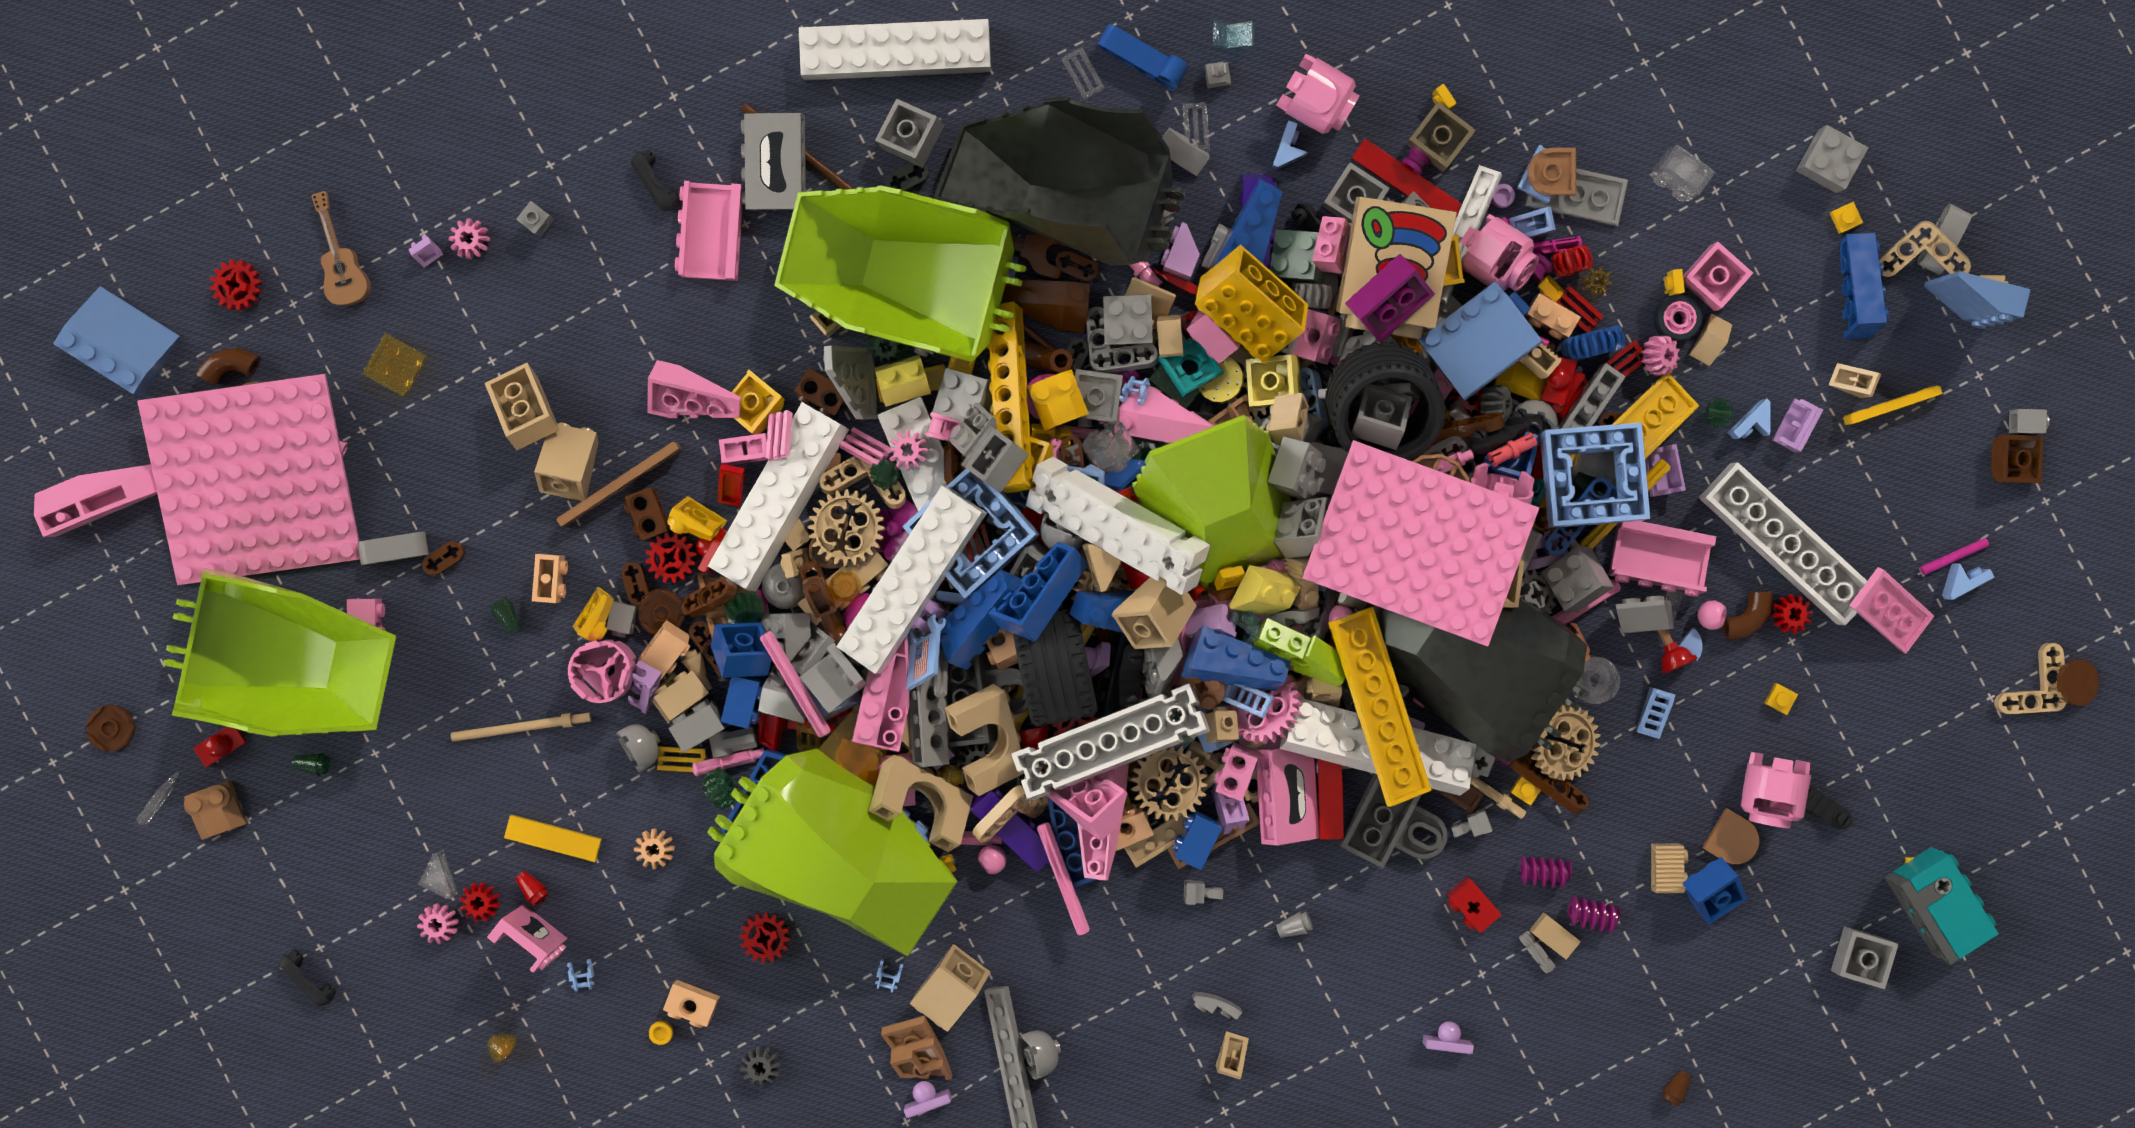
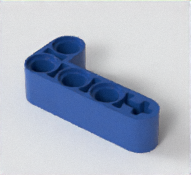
M1108 24L1097 43V46L1104 52L1172 91L1177 90L1188 71L1189 65L1184 60L1174 55L1168 57L1112 24Z
M1605 478L1592 480L1585 486L1574 502L1585 499L1593 501L1610 497L1617 498V487ZM1596 483H1600L1604 488L1601 496L1594 492V485ZM1586 525L1575 526L1572 533L1567 532L1564 527L1552 528L1542 542L1543 551L1549 556L1563 554ZM1560 536L1565 537L1557 543L1559 549H1551L1552 543L1550 541H1556Z

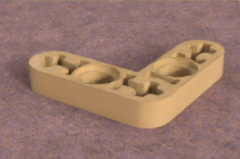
M1922 221L1917 224L1879 259V263L1884 267L1883 261H1892L1895 258V255L1892 253L1895 251L1897 256L1904 260L1900 263L1899 259H1897L1893 263V270L1889 268L1883 269V276L1886 277L1898 273L1924 249L1950 274L1959 271L1969 273L1971 268L1969 258L1930 221ZM1922 227L1924 229L1931 228V236L1929 238L1923 236L1919 240V243L1922 244L1920 247L1914 239L1910 238L1912 235H1914L1915 239L1921 234L1920 228ZM1904 243H1911L1914 246V251L1910 255H1903L1900 252V246ZM1940 243H1946L1950 247V251L1946 255H1938L1935 247ZM1956 252L1957 255L1954 256V259L1959 263L1964 261L1965 270L1958 269L1955 271L1954 262L1950 259L1946 263L1945 260L1949 259Z
M862 451L867 455L879 460V458L874 456L873 454ZM853 456L823 473L819 480L823 493L834 495L837 490L840 492L868 476L888 507L898 509L906 502L903 487L885 461L879 469L874 470L872 465ZM848 467L857 469L856 475L852 477L846 476L844 471ZM838 473H840L843 482L838 478ZM880 474H887L890 477L889 481L884 484L879 483L876 478ZM830 479V481H834L835 485L831 487L827 485L826 481ZM891 487L896 496L899 495V500L891 499L889 491Z
M2045 643L2039 648L2040 690L2000 693L1994 701L1995 708L1999 712L2005 714L2051 712L2062 710L2065 707L2066 702L2062 699L2064 697L2057 690V681L2051 684L2047 680V674L2051 670L2056 671L2058 674L2062 665H2065L2064 651L2060 645ZM2050 650L2056 652L2052 657L2046 655ZM2047 663H2048V664L2055 663V664H2057V667L2047 666ZM2029 695L2034 696L2036 699V704L2032 708H2028L2025 705V699ZM2053 696L2058 697V702L2054 704L2043 703V698L2052 699ZM2006 700L2018 701V705H2008L2006 707L2002 705V702Z
M1018 785L1011 789L975 826L973 835L980 843L987 842L1017 811L1031 818H1036L1045 811L1047 804H1042L1041 798L1036 800L1027 799L1023 786Z

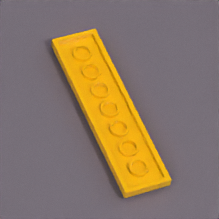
M1369 607L1328 622L1387 806L1397 805L1431 791L1432 789L1374 608Z

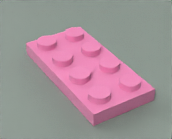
M1879 567L1849 605L1897 649L1905 654L1934 617L1930 611L1895 579Z

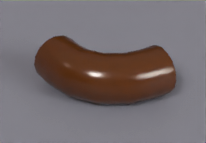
M1024 340L1027 366L1054 373H1062L1071 368L1073 359L1067 350L1053 349Z
M241 348L222 349L209 355L198 367L195 374L214 385H217L223 375L230 371H237L249 377L257 370L261 357Z
M1772 591L1748 592V604L1745 611L1738 616L1726 617L1723 629L1727 641L1749 637L1763 627L1771 612Z

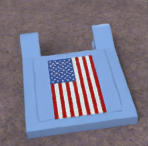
M936 615L930 616L928 618V626L931 633L924 637L923 632H918L915 636V629L911 628L909 631L908 643L910 649L906 689L912 690L938 674L940 633L946 624L945 618H940L937 623Z

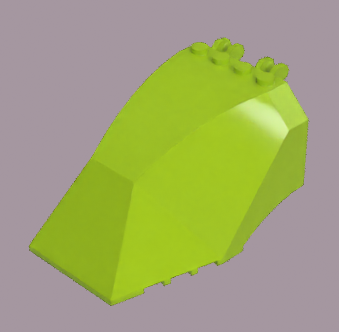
M886 186L872 188L857 187V189L798 192L774 286L799 299L810 308H814L846 329L973 362L990 344L994 330L1010 332V327L995 323L997 315L1013 319L1014 313L1000 310L999 308L1006 283L1022 286L1023 281H1020V279L1008 277L1009 269L1025 272L1026 266L1011 263L1014 245L1008 221L975 208L932 199Z
M1245 415L1150 451L1145 459L1146 465L1140 468L1142 474H1138L1136 476L1137 481L1132 483L1140 506L1185 530V537L1188 539L1196 536L1210 544L1205 562L1198 565L1199 568L1203 569L1199 583L1205 588L1201 596L1209 595L1208 584L1215 581L1219 570L1224 567L1242 566L1246 573L1249 565L1260 567L1266 565L1270 560L1285 558L1274 542L1282 504L1283 502H1290L1291 498L1268 483L1276 459L1267 430L1264 431L1262 427L1258 428L1257 423H1252L1251 419Z
M204 568L202 571L197 602L177 599V605L195 608L194 616L183 613H174L173 619L191 622L192 626L187 648L167 645L166 648L170 653L185 654L184 663L173 659H165L163 662L165 666L182 669L172 716L209 722L247 731L248 733L272 737L278 735L377 729L396 635L305 594L236 574Z
M819 749L786 755L761 777L758 784L742 776L738 783L746 791L751 792L750 797L744 791L736 788L731 793L736 801L744 804L734 822L719 814L714 820L722 829L728 832L725 834L714 826H711L707 831L709 836L715 841L721 842L714 852L715 869L732 884L827 914L884 945L909 956L958 882L941 859L939 860L931 850L930 843L925 841L915 828L916 824L908 819L903 810L900 815L890 821L869 812L875 786L850 773Z

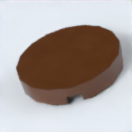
M655 589L648 592L641 599L638 606V618L641 626L647 632L654 635L666 620L678 628L681 627L685 618V614L681 610L682 599L675 592L668 589Z
M2071 659L2066 665H2062L2057 675V690L2064 697L2062 698L2063 701L2069 705L2085 706L2095 698L2099 688V677L2092 663L2085 659Z
M118 705L99 707L91 713L87 720V737L92 745L101 751L123 749L130 744L134 737L136 727L134 718L128 710Z

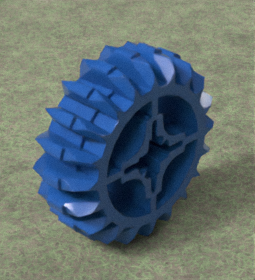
M1612 326L1564 339L1560 343L1562 356L1577 361L1617 351L1626 346L1625 335L1620 326Z

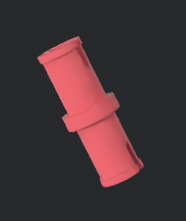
M1530 432L1515 441L1509 440L1505 443V446L1489 452L1488 459L1490 462L1494 461L1492 463L1494 467L1511 458L1516 459L1521 453L1537 447L1536 438L1531 439L1533 434Z

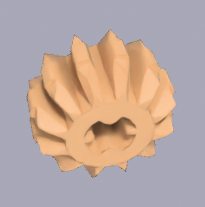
M656 828L651 830V835L649 832L644 831L642 833L643 838L636 839V842L641 845L634 848L635 852H641V855L636 858L637 861L644 858L643 866L647 867L651 862L652 869H656L658 863L664 867L667 865L665 859L671 860L673 858L669 852L674 851L675 846H668V843L673 840L672 837H668L665 840L666 831H661L658 836ZM654 844L658 846L657 850L659 849L655 854L651 852L653 848H650Z

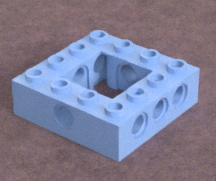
M1642 423L1544 430L1540 433L1548 528L1650 519ZM1613 451L1618 499L1610 497L1603 500L1590 501V499H1585L1583 501L1570 502V499L1575 494V487L1572 486L1570 468L1573 467L1569 455Z
M967 469L947 486L970 502L975 499L976 503L994 519L993 523L997 527L1004 529L1006 533L999 539L993 540V545L983 554L977 555L973 563L961 552L955 565L947 573L946 578L965 599L997 572L1005 568L1022 552L1025 546L1031 544L1041 535L1003 491L999 493ZM931 501L902 526L909 535Z

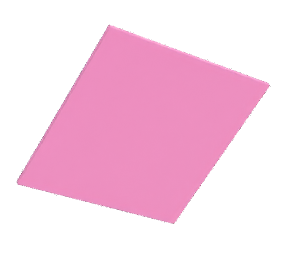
M326 374L137 401L177 585L201 582L204 568L246 576L360 559L357 543L359 542V536Z

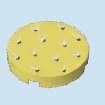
M1230 357L1219 363L1224 372L1223 375L1199 388L1203 396L1213 402H1227L1236 397L1243 387V371L1239 364Z

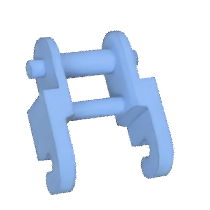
M1131 376L1128 383H1125L1121 390L1123 396L1120 395V402H1125L1128 395H1131L1132 392H1138L1141 399L1138 398V405H1144L1149 394L1147 390L1148 386H1150L1149 379L1145 378L1144 381L1136 380L1135 376ZM1139 385L1141 387L1140 389H1135L1134 386Z
M881 958L876 976L879 978V981H876L875 984H877V989L882 986L890 988L893 993V990L897 989L895 982L899 983L903 964L900 963L898 974L895 976L886 974L882 971L884 959ZM882 976L894 979L893 983L882 982Z
M587 959L589 967L587 968L588 972L585 974L576 975L573 971L572 963H567L569 982L573 981L572 988H574L575 992H578V988L589 987L592 990L594 982H592L591 978L594 977L591 959ZM587 977V982H577V978Z

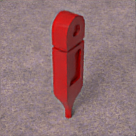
M1154 269L1153 272L1162 277L1167 283L1193 296H1197L1198 286L1174 274Z

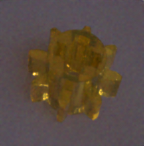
M1599 266L1596 272L1591 267L1588 270L1590 275L1582 277V280L1586 281V286L1583 289L1589 288L1592 290V296L1596 295L1598 290L1602 294L1606 293L1605 286L1613 284V282L1608 281V276L1611 272L1605 273L1602 271L1603 266ZM1600 277L1601 281L1595 285L1593 281Z
M943 765L942 771L937 770L936 777L943 778L947 783L955 787L964 785V773L960 772L959 766Z

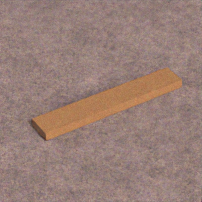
M671 442L559 516L557 522L561 527L568 526L683 449L678 442Z

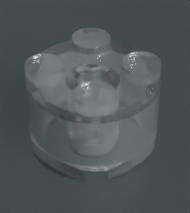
M1111 421L1104 424V430L1098 432L1096 429L1090 433L1082 446L1094 466L1105 471V473L1113 470L1118 473L1127 467L1126 462L1135 456L1140 449L1121 421Z
M1590 655V659L1585 662L1583 675L1576 684L1586 690L1589 695L1585 698L1573 690L1571 693L1579 700L1591 704L1606 702L1618 692L1620 686L1619 673L1614 664L1608 659ZM1591 676L1597 678L1596 683L1590 681Z

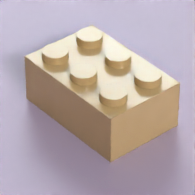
M528 363L485 383L504 433L516 450L560 430L538 376Z

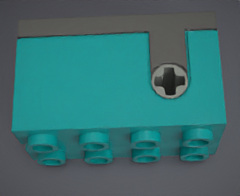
M1930 847L1894 870L1893 873L1891 872L1886 875L1884 879L1932 955L1939 959L1942 958L1944 962L1952 965L1999 933L1995 929L1997 924L1989 913L1986 914L1982 908L1984 906L1982 899L1970 889L1972 886L1970 880L1965 874H1961L1957 868L1959 863L1952 854L1945 853L1943 850L1940 851Z

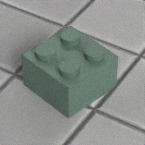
M1276 230L1270 271L1283 282L1323 284L1325 272H1321L1312 261L1319 232Z

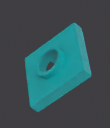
M1192 337L1183 342L1184 356H1158V361L1183 398L1224 373L1216 360L1208 356L1206 350ZM1186 360L1194 361L1198 366L1197 373L1192 375L1185 374L1186 372L1181 367L1182 363Z

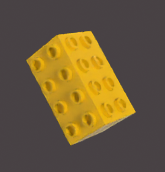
M1241 244L1201 276L1195 305L1202 313H1206L1219 328L1227 331L1235 342L1242 344L1253 357L1258 358L1262 363H1265L1305 332L1309 304Z

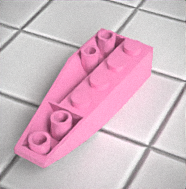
M144 465L79 475L35 493L34 517L42 536H59L156 495L157 489L152 466Z
M908 634L882 673L875 674L868 669L865 681L867 685L864 686L852 743L899 752L910 705L909 690L906 689L909 663Z
M1129 763L1093 778L1099 781L1104 779L1110 780L1126 791ZM1123 811L1119 825L1102 841L1078 823L1084 878L1108 880L1120 833Z

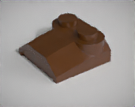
M1998 435L1992 443L1991 474L1993 479L1997 482L2043 483L2042 458L2044 436Z

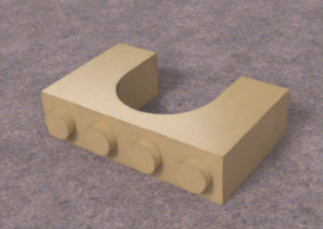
M995 684L945 707L950 728L960 736L986 724H996L997 741L990 753L962 768L968 788L978 796L1024 774L1017 771L1011 755L1021 750V737L1015 729L1014 723L1016 719L1008 704L1010 697L1006 690H1002Z
M893 755L884 761L880 769L869 812L890 821L901 814L908 789L918 790L930 800L934 809V823L928 842L947 852L961 845L973 796L966 793L962 788L947 783L943 778L930 774L924 768L913 765L901 756Z

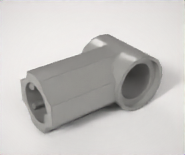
M1219 223L1210 242L1212 244L1201 265L1205 269L1210 270L1215 266L1213 260L1231 230L1230 228Z
M754 727L731 732L729 730L721 731L709 738L713 758L758 746Z

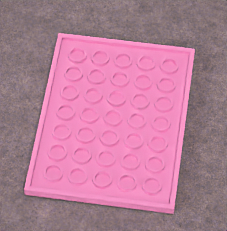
M1353 440L1323 520L1321 538L1313 547L1302 579L1488 647L1539 507Z

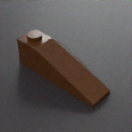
M1020 279V281H1023L1021 287L1008 283L1005 284L1001 304L1014 301L1023 309V315L1059 331L1085 332L1090 284Z

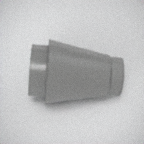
M1298 912L1276 924L1281 938L1308 934V931L1313 930L1307 912Z

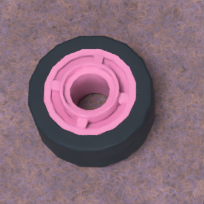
M1678 295L1670 297L1659 304L1655 310L1653 321L1655 329L1660 336L1671 337V340L1681 341L1697 333L1701 326L1702 313L1694 300L1687 296ZM1675 312L1682 316V323L1680 325L1676 324L1673 320Z

